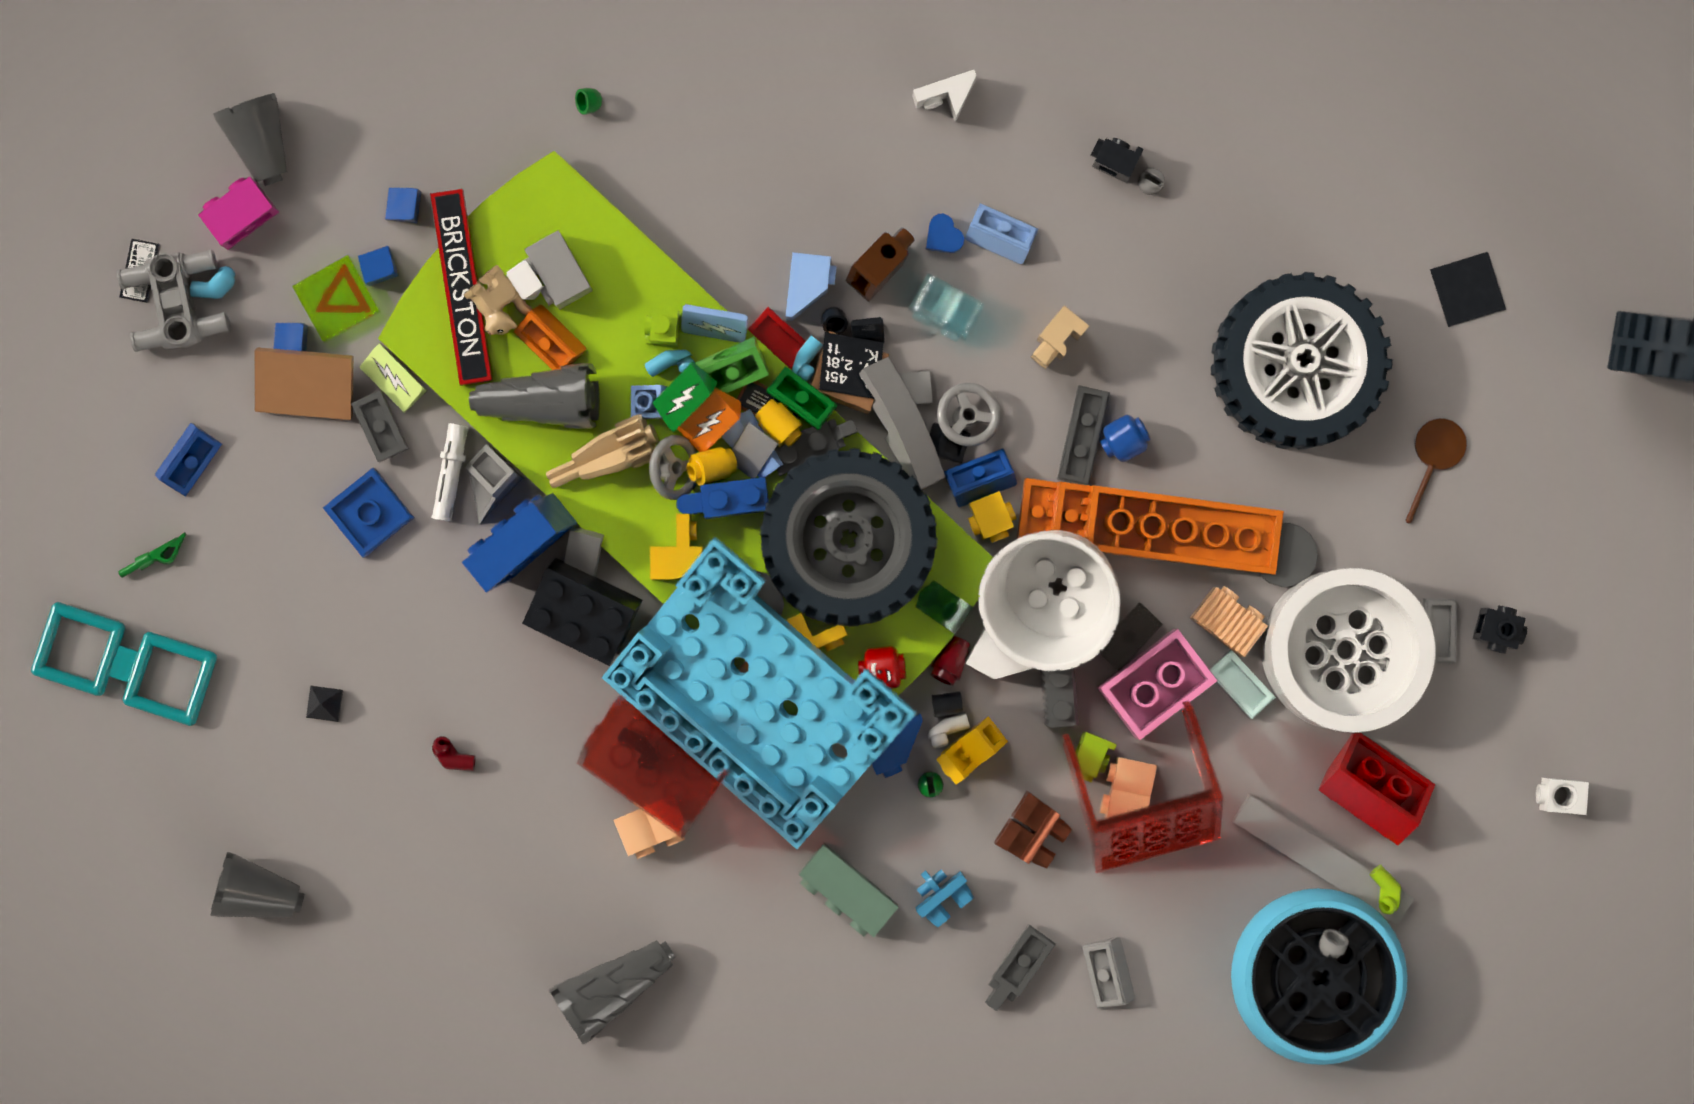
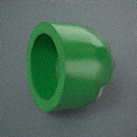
M582 88L577 90L575 103L581 114L594 113L602 106L603 98L596 89Z
M925 772L918 779V789L925 797H936L943 790V780L935 772ZM927 777H933L934 793H929Z

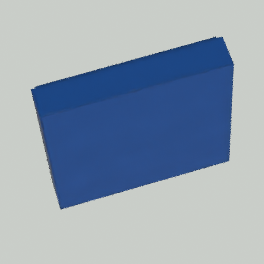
M371 468L323 507L362 558L368 556L414 519V516L375 468Z

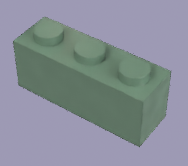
M825 843L820 846L799 872V876L803 878L800 884L813 895L820 892L828 899L825 905L838 916L844 912L853 920L850 926L864 937L867 933L875 937L899 908L895 901Z

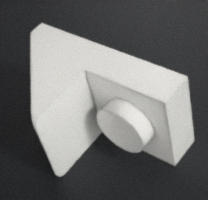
M975 70L914 89L913 99L916 108L924 106L925 110L942 105V100L947 98L954 121H956L975 83Z

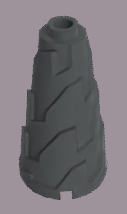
M579 363L560 366V369L531 373L529 376L501 379V382L478 385L475 391H471L469 394L470 409L476 411L478 416L498 417L508 421H536L538 423L564 425L565 428H595L597 425L592 421L599 420L598 381L590 382L589 374L597 373L592 363Z
M656 940L637 951L633 950L615 960L598 965L579 976L556 984L549 989V992L584 1045L600 1033L609 1022L625 1011L638 996L655 983L658 977L673 966L671 960L676 957L666 941L660 944Z

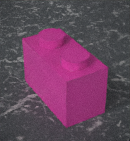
M250 176L247 179L242 177L233 182L228 188L230 190L221 198L214 197L203 205L204 210L198 214L218 243L227 250L279 213L260 185Z

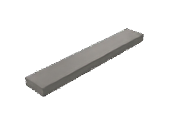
M1251 795L1247 796L1232 820L1236 825L1339 890L1368 903L1385 919L1397 926L1415 899L1401 890V900L1397 911L1390 915L1382 913L1378 906L1380 886L1369 876L1371 873L1369 869Z

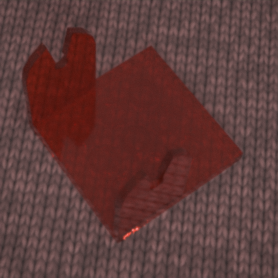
M621 694L610 706L601 724L596 725L584 743L576 763L682 839L729 773L724 768L719 776L715 778Z
M1189 701L1182 702L1184 707L1182 714L1205 791L1101 820H1096L1069 734L1062 735L1067 764L1091 840L1092 862L1096 873L1220 840L1224 799L1196 714Z

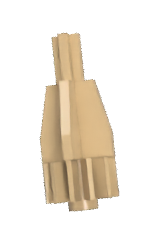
M636 414L615 424L616 429L600 434L571 454L572 461L547 471L546 476L551 487L556 488L578 477H581L582 480H588L623 471L629 467L638 468L649 463L656 447L655 444L659 442L656 430L651 424L647 425L646 419L643 420L641 414Z

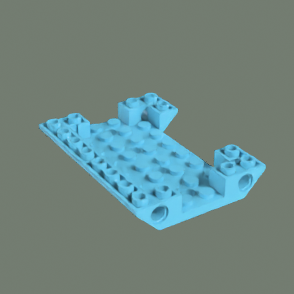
M715 537L676 584L677 589L648 625L635 635L602 676V679L792 846L798 849L917 712L867 668L856 681L853 680L757 596L766 580ZM687 614H692L698 618V629H692L687 625L685 620ZM735 657H741L747 661L749 666L748 672L738 671L734 664ZM785 700L793 701L797 705L798 713L796 715H791L785 711L783 707ZM833 744H842L847 749V757L841 758L836 756L832 749Z

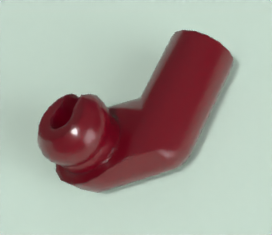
M439 736L434 740L432 746L433 754L445 769L474 771L475 755L459 754L451 741L445 736Z

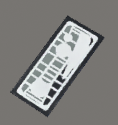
M131 238L125 269L144 265L147 259L157 255L159 244ZM150 284L121 289L119 298L147 303Z

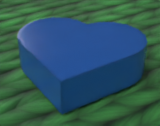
M944 213L935 215L929 224L926 250L945 253L958 252L964 244L963 233L959 229L954 228V222L949 215Z

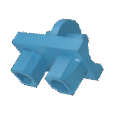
M941 869L932 877L925 870L921 873V876L926 882L917 891L922 897L932 889L934 892L915 908L922 918L926 916L931 923L939 927L951 917L941 905V902L951 896L958 906L962 908L974 897L966 884L967 879L961 871L939 887L938 884L947 877Z

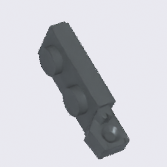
M835 419L826 421L819 430L813 426L802 430V436L790 447L786 444L781 447L777 445L774 450L783 463L777 469L779 476L788 473L794 467L797 468L811 456L815 455L817 457L826 454L829 450L837 449L839 451L840 448L845 447L843 439L858 433L853 419L838 426Z
M1028 924L992 975L988 985L993 988V991L985 1003L995 1011H998L1006 998L1013 1002L1017 996L1019 997L1056 943Z

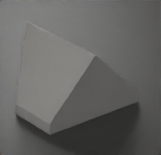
M488 444L465 466L470 475L479 525L523 479Z

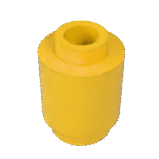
M771 399L755 415V418L759 421L758 426L771 439L777 442L779 447L784 444L790 447L803 434L799 430L803 424L782 402L777 403L774 399Z
M716 447L692 454L686 466L687 474L699 486L729 478L732 473L737 471L736 456L730 448L724 449L723 447Z

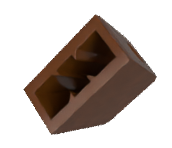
M902 227L893 236L884 232L852 265L845 281L865 300L870 302L905 263L909 255L907 249L915 241L912 234Z

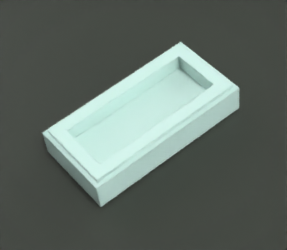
M1232 650L1209 669L1217 679L1219 686L1250 719L1258 715L1276 698Z

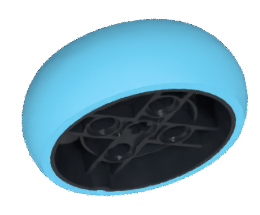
M1320 888L1305 889L1292 892L1272 901L1263 907L1247 924L1237 942L1233 955L1231 970L1232 991L1237 1009L1244 1023L1252 1034L1267 1048L1276 1054L1300 1063L1314 1065L1341 1063L1354 1059L1375 1047L1389 1033L1397 1021L1407 991L1406 960L1394 930L1385 918L1371 905L1342 891ZM1311 912H1331L1348 918L1349 920L1338 930L1347 937L1349 942L1347 945L1349 950L1347 958L1343 961H1336L1331 955L1326 957L1320 951V939L1327 928H1310L1296 933L1285 922ZM1266 945L1275 954L1270 976L1275 997L1262 1008L1257 995L1255 976L1259 955L1263 946ZM1375 945L1380 957L1382 979L1377 1000L1372 1007L1363 998L1368 978L1364 956ZM1293 946H1301L1303 956L1300 960L1291 962L1288 958L1289 950ZM1315 970L1320 972L1325 970L1322 974L1325 976L1323 982L1320 983L1317 980L1312 982L1315 979L1312 976ZM1295 992H1302L1304 996L1302 1005L1296 1008L1290 1007V996ZM1340 992H1348L1350 996L1348 1004L1344 1007H1337L1335 1003L1336 996ZM1343 1020L1352 1029L1336 1038L1318 1041L1300 1039L1289 1034L1300 1022L1311 1025H1328Z

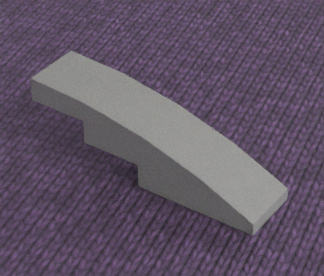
M889 357L863 368L859 375L876 400L872 408L888 431L884 439L905 472L915 477L919 482L918 485L921 490L943 480L945 474L922 416Z

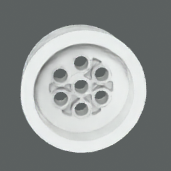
M1347 568L1325 571L1309 576L1297 585L1292 586L1281 596L1271 610L1266 621L1268 627L1262 636L1261 655L1264 672L1271 689L1279 701L1300 719L1312 725L1331 730L1366 732L1395 722L1419 701L1429 684L1434 669L1435 638L1432 625L1423 606L1398 581L1382 573L1367 569ZM1353 611L1359 612L1363 619L1361 626L1357 629L1351 627L1348 621L1349 615ZM1322 616H1326L1331 622V628L1326 634L1320 633L1316 625L1317 620ZM1374 636L1380 637L1383 642V648L1377 654L1373 653L1369 647V642ZM1342 641L1348 642L1351 646V654L1346 659H1342L1337 653V647ZM1311 646L1316 647L1320 653V658L1315 664H1310L1305 658L1306 650ZM1363 666H1367L1372 672V678L1366 684L1361 683L1358 679V672ZM1331 671L1337 672L1340 676V684L1335 689H1330L1326 684V677Z

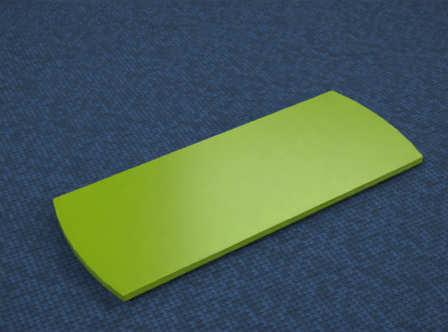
M553 151L514 176L468 215L477 280L496 265L501 268L507 277L506 272L528 258L524 250L525 248L559 230L593 291L560 310L556 307L555 303L548 305L541 291L537 298L525 300V302L532 309L543 305L587 348L573 364L592 363L595 367L597 374H589L590 382L598 381L599 420L592 421L597 426L591 429L565 428L564 425L538 423L536 421H508L498 417L478 416L476 411L470 409L469 394L471 391H475L478 385L501 382V379L529 376L531 373L551 371L552 369L514 333L516 328L510 329L508 333L503 335H490L486 331L493 381L460 386L439 248L422 266L404 292L378 339L544 494L554 493L582 529L604 534L601 547L664 604L677 589L676 584L680 579H650V547H676V514L682 513L677 509V500H669L662 497L654 488L649 472L650 462L638 468L629 467L623 471L588 480H582L581 477H578L556 488L551 487L546 472L572 461L571 454L600 434L616 429L615 424L631 417V386H669L681 374L678 366L674 365L652 377L645 368L646 362L666 350H687L692 354L691 358L694 362H697L740 342L682 332V309L685 304L722 311L727 310L559 154ZM536 275L539 281L541 282L542 286H544L539 275ZM479 282L486 290L488 289L487 284ZM513 302L502 309L511 317L517 327L526 317V315L521 314L517 310ZM652 308L679 310L681 316L678 347L645 343V318L648 316V311H652ZM483 315L484 325L486 326V319H485V316ZM747 330L745 340L755 337ZM755 337L769 372L768 376L756 381L769 387L786 365ZM743 387L726 394L737 399ZM836 411L827 420L828 422L835 419L837 426L847 422ZM800 418L799 421L803 424L799 429L800 431L812 427V425ZM646 419L647 425L651 424L656 430L659 442L668 436H683L677 429L672 432L663 419ZM859 432L844 438L846 446L839 449V451H850V448L860 449L861 452L881 454ZM723 437L708 449L723 447L724 449L730 448L732 450ZM679 445L670 446L676 458L682 461L689 460L688 453L683 447ZM737 468V471L732 473L729 478L710 484L751 478ZM775 470L765 477L769 501L777 484L781 483L788 473L779 476L778 471ZM683 471L682 475L677 477L673 490H679L686 484L689 478L687 471ZM696 484L690 494L700 493V486ZM930 498V507L933 515H935L937 524V548L932 568L920 590L893 615L872 624L868 623L853 627L844 626L848 633V636L842 638L845 644L828 652L825 646L819 648L821 652L856 681L859 677L858 661L864 660L867 649L895 647L899 654L904 653L906 665V679L901 680L898 688L891 689L898 696L930 665L961 626L980 597L979 589L982 577L986 574L985 570L994 558ZM846 500L842 507L846 512H851L855 509V503L852 500ZM764 512L707 520L704 518V513L691 515V521H697V541H691V547H704L705 550L716 537L753 570L769 575L761 550L760 533ZM818 516L815 518L814 524L818 528H823L827 524V520L824 516ZM879 516L873 517L871 519L872 527L881 528L883 526V519ZM848 531L843 532V539L840 541V544L842 546L847 544L849 548L854 547V539L857 535L854 532L852 534H849ZM818 548L815 550L814 558L816 560L822 561L826 558L827 553L824 549ZM873 549L870 556L872 560L880 561L883 558V553L880 549ZM845 565L842 568V574L845 577H852L855 573V569L851 565ZM783 597L784 608L781 615L782 618L787 620L802 613L790 605ZM803 613L813 636L834 627V625L812 619ZM687 614L685 617L687 625L692 629H698V618L692 614ZM735 657L734 664L738 670L744 663V658ZM785 700L783 702V707L787 713L791 715L798 713V707L793 701Z

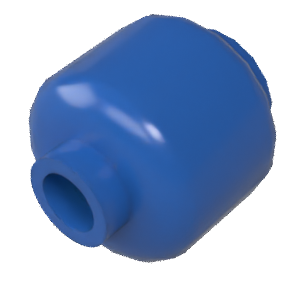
M1127 414L1104 427L1105 439L1100 442L1109 458L1115 455L1120 462H1127L1145 452L1148 447L1147 441L1151 440L1142 420L1139 417L1134 419L1133 416Z

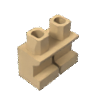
M1064 305L1037 338V341L1041 344L1032 354L1031 358L1044 369L1050 365L1055 357L1062 360L1067 350L1064 341L1069 335L1078 341L1089 325Z

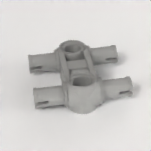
M212 249L186 256L180 252L173 254L159 253L153 258L147 259L144 265L117 270L118 283L123 290L134 286L150 284L159 321L156 328L130 332V341L134 352L163 346L164 349L188 348L196 343H200L205 336L231 332V325L226 312L198 318L193 297L190 296V274L212 269L216 270L218 268L216 256ZM167 262H172V274L162 277V266ZM185 324L187 328L186 336L181 340H176L174 336L176 327Z

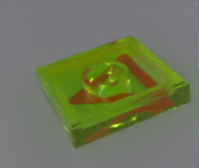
M349 255L292 286L324 343L381 312Z

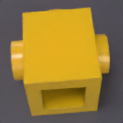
M1000 491L968 504L972 513V517L968 518V522L974 536L980 534L982 540L990 538L991 543L1009 537L1007 530L1014 527L1012 521L1017 518L1010 501L1004 503Z

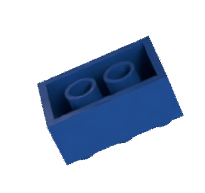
M554 493L544 497L538 494L531 500L529 498L524 500L513 510L516 513L508 520L505 518L497 523L490 530L492 535L485 540L480 539L467 550L470 555L462 561V564L486 593L511 581L577 524L576 520Z

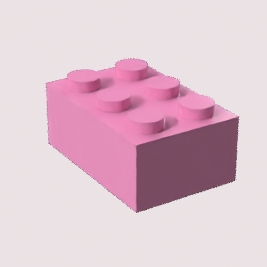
M1173 629L1100 684L1097 689L1136 739L1141 740L1216 683L1217 679L1178 629Z

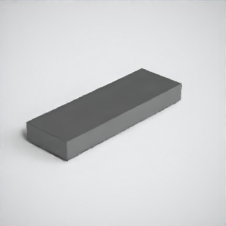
M1078 385L1057 480L1089 485L1110 392Z

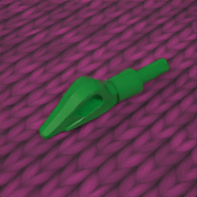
M186 532L178 538L176 537L154 550L134 558L135 562L119 570L118 574L123 578L139 568L144 570L156 561L162 564L172 563L177 557ZM170 547L175 548L171 557L165 558L163 556Z

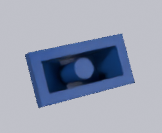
M920 713L913 716L872 763L876 775L883 773L884 777L887 778L903 771L901 765L907 763L923 722Z

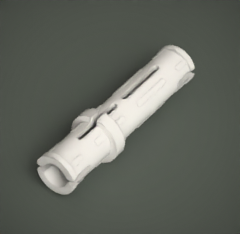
M448 423L444 452L441 451L440 453L442 464L431 517L433 519L452 522L462 462H465L466 456L463 454L469 428L467 426Z

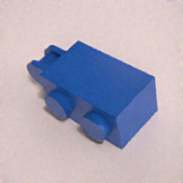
M761 477L700 485V493L682 495L678 498L676 505L682 514L704 513L706 520L764 512L766 504L769 503L766 478Z

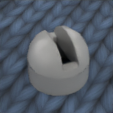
M1155 168L1144 170L1138 179L1140 190L1147 195L1159 193L1165 183L1164 175ZM1146 174L1160 181L1159 186L1145 179Z
M1327 929L1320 939L1319 948L1324 956L1328 957L1331 955L1332 958H1337L1344 953L1349 942L1347 937L1339 931Z

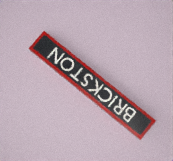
M456 189L431 193L459 384L464 386L493 381L483 314L479 312L471 299H466L463 295L473 285L478 283L464 190Z

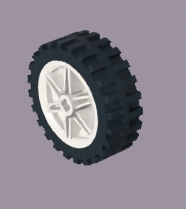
M1304 272L1301 275L1293 276L1292 273H1288L1274 280L1269 279L1239 300L1230 309L1229 314L1217 330L1219 334L1216 342L1213 343L1211 351L1214 354V364L1210 366L1211 376L1215 375L1217 386L1214 388L1216 396H1221L1226 405L1223 410L1228 416L1232 415L1239 422L1237 427L1243 432L1248 430L1256 436L1255 440L1262 443L1270 442L1276 444V448H1298V450L1329 444L1361 427L1367 421L1366 418L1370 413L1377 410L1381 403L1378 401L1381 394L1387 391L1390 381L1386 380L1387 371L1392 369L1393 359L1387 358V348L1391 346L1390 337L1384 338L1381 326L1385 323L1381 315L1375 318L1369 309L1373 304L1367 297L1361 300L1354 294L1356 291L1355 287L1350 284L1342 286L1336 283V277L1326 275L1324 278L1315 277V272ZM1306 324H1312L1315 327L1314 335H1306L1304 330ZM1278 332L1283 335L1284 340L1281 345L1273 343L1272 336L1274 333ZM1329 347L1338 349L1339 354L1335 359L1327 357L1326 350ZM1305 353L1307 354L1306 359H1310V363L1301 367V361H1297L1296 357ZM1267 364L1274 366L1275 374L1273 376H1268L1265 373L1264 368ZM1321 378H1326L1330 381L1329 389H1321L1319 382ZM1289 387H1296L1298 389L1299 396L1294 399L1288 396L1287 390Z

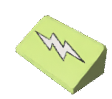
M380 343L359 367L404 413L427 392L426 388Z

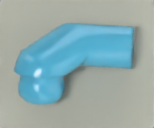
M223 266L218 269L209 282L192 281L190 296L211 299L222 298L235 283L234 270L228 266Z
M810 336L797 352L792 371L806 382L815 373L814 368L809 363L823 347V344L813 336Z
M666 350L646 362L645 368L650 376L654 377L674 365H677L679 371L682 372L694 360L691 358L692 354L687 350Z

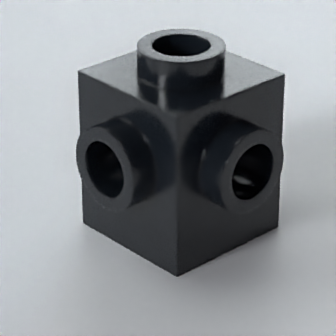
M1498 605L1497 610L1480 608L1473 640L1488 643V650L1506 654L1507 649H1518L1519 644L1522 645L1527 635V626H1524L1526 618L1516 616L1517 610L1506 606Z

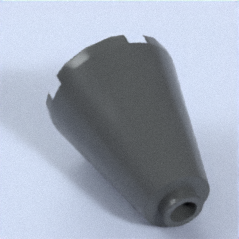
M275 93L239 103V105L232 108L228 107L213 113L216 122L256 182L263 180L264 185L267 186L283 180L281 174L287 172L278 102Z
M226 853L222 866L224 868L219 877L210 916L292 917L294 911L300 913L305 894L299 892V885L234 853Z

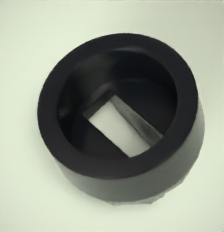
M829 307L822 313L821 317L824 332L829 333L831 331L841 334L847 329L848 321L846 315L838 307Z

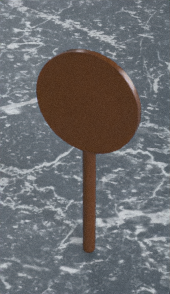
M1438 418L1428 421L1419 429L1416 435V453L1428 468L1406 517V523L1408 524L1414 518L1433 470H1444L1455 466L1462 460L1466 452L1467 441L1463 430L1458 424L1449 419Z

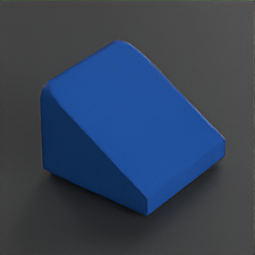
M389 188L385 220L418 224L421 191L417 188Z
M389 246L358 256L363 279L368 287L399 277Z
M275 323L274 349L306 351L308 325L305 323Z

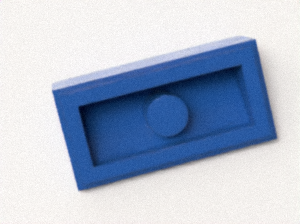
M190 423L156 471L155 476L159 481L186 497L220 449L222 443L195 424Z
M1003 448L944 471L957 507H963L973 501L1017 485L1015 473Z

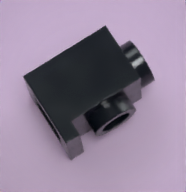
M1099 138L1090 155L1096 158L1092 167L1127 183L1144 149L1138 146L1134 152L1129 149L1130 145L1121 139L1113 138L1111 141L1106 138L1104 141Z

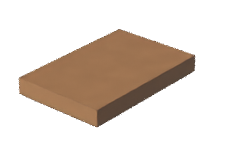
M261 347L255 349V412L344 420L352 419L353 407L351 403H353L354 356Z

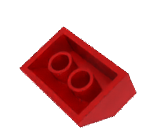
M1353 732L1327 769L1318 790L1399 846L1420 825L1435 784L1361 732Z

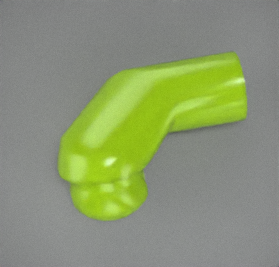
M1380 864L1371 871L1369 876L1380 886L1378 905L1380 911L1390 915L1399 908L1401 885Z

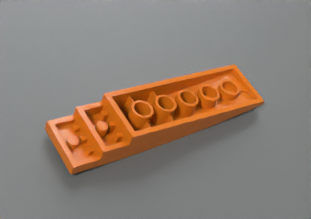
M1024 478L1017 539L1031 533L1062 530L1088 539L1104 554L1276 575L1284 511L1096 485L1089 486Z

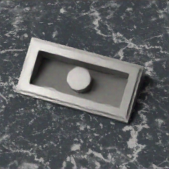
M1120 937L1083 945L1082 949L1097 1009L1126 1005L1133 1001L1135 994Z

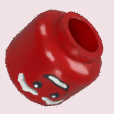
M893 646L869 648L865 652L864 660L858 661L859 676L867 668L890 689L898 688L901 680L906 679L904 653L899 654L898 650Z

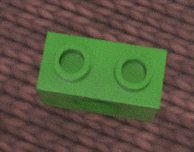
M755 337L695 362L696 365L718 382L715 388L725 393H729L769 375L767 363Z

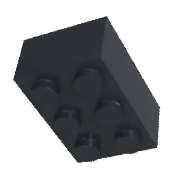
M555 558L546 568L522 624L610 666L618 656L643 600Z

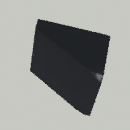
M883 318L852 320V337L885 342Z
M933 423L929 435L938 457L962 464L967 446L956 444L948 439L942 432L939 423ZM962 430L960 435L970 437L971 433Z

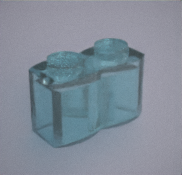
M929 273L909 306V310L914 313L912 316L914 320L928 327L930 323L938 325L942 328L940 333L955 342L959 338L967 339L984 308V304Z

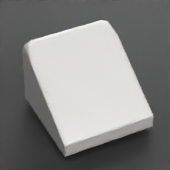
M526 260L506 272L507 277L522 299L534 300L538 297L542 284Z

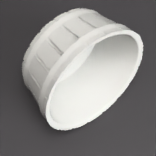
M1048 530L1020 537L998 552V555H995L987 566L986 574L983 575L980 583L979 611L981 619L983 618L984 620L983 625L986 632L1008 657L1011 656L1014 661L1030 668L1035 667V669L1044 671H1056L1059 669L1060 671L1080 666V663H1086L1100 653V649L1103 650L1108 644L1119 619L1120 591L1108 559L1091 541L1072 532ZM1056 578L1063 579L1062 584L1067 586V590L1061 591L1059 595H1054L1053 589L1049 587V582H1055Z

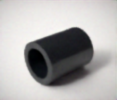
M960 691L931 695L934 717L963 714Z

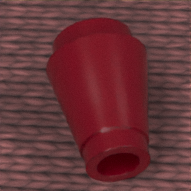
M953 636L952 640L931 665L933 670L930 675L946 685L954 686L956 680L960 681L971 644L960 637Z

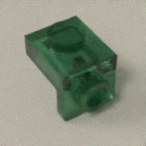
M932 580L928 586L922 589L918 596V602L915 605L925 615L956 634L973 609L970 604L944 588L935 580Z

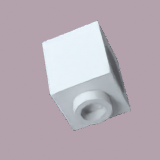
M1542 778L1541 784H1538L1536 788V803L1540 804L1539 810L1586 815L1589 782ZM1563 787L1567 792V798L1564 803L1557 804L1554 798L1555 792Z

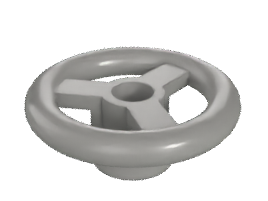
M962 383L953 386L942 396L938 404L937 419L942 432L948 439L962 446H977L987 442L996 433L1000 423V408L994 395L983 386L974 383ZM966 393H975L981 396L989 405L991 413L978 411L975 406L970 404ZM956 396L960 406L953 413L952 420L954 425L951 428L947 420V408L951 400ZM963 411L970 412L972 420H966L963 417ZM979 422L989 424L987 429L977 436L965 437L960 435L962 430L969 431Z
M672 435L661 440L655 447L650 459L649 472L654 488L662 497L669 500H678L680 496L690 494L696 483L688 478L682 488L673 490L677 477H680L683 471H687L686 466L689 460L682 461L676 458L670 446L679 445L683 447L688 453L689 458L692 454L698 452L687 438Z

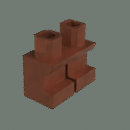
M1026 791L1013 811L1012 816L1035 832L1032 833L1009 818L994 843L1028 864L1033 862L1047 869L1056 854L1042 845L1048 835H1051L1063 843L1072 831V828L1059 818L1061 815Z

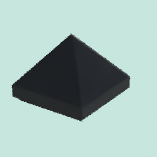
M310 686L306 718L339 722L343 690Z

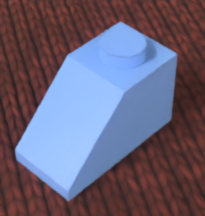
M792 252L786 320L793 321L828 293L829 284L835 285L837 266L831 265V256Z

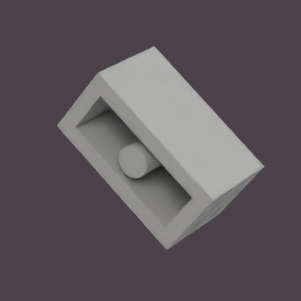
M559 230L524 249L528 255V258L525 260L535 275H539L544 284L540 291L548 305L555 303L556 307L560 310L593 291Z

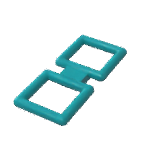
M55 602L51 606L31 666V673L34 676L96 696L104 694L109 678L113 677L128 682L122 699L125 705L188 726L196 723L217 661V655L214 652L153 632H146L143 635L139 650H135L121 645L126 629L122 622L60 602ZM62 617L111 632L95 681L46 666ZM153 647L202 662L186 711L138 696Z

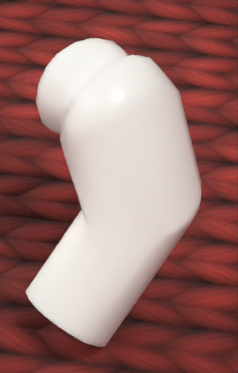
M966 713L943 719L929 730L928 739H931V744L934 748L938 749L947 746L949 743L947 735L970 728Z

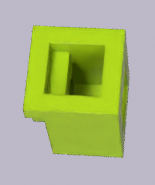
M652 308V311H648L644 334L646 335L645 343L678 347L681 316L679 310Z
M1083 731L1069 767L1076 770L1074 776L1092 783L1094 777H1097L1098 772L1104 773L1110 760V755L1106 754L1108 748L1115 750L1117 744Z

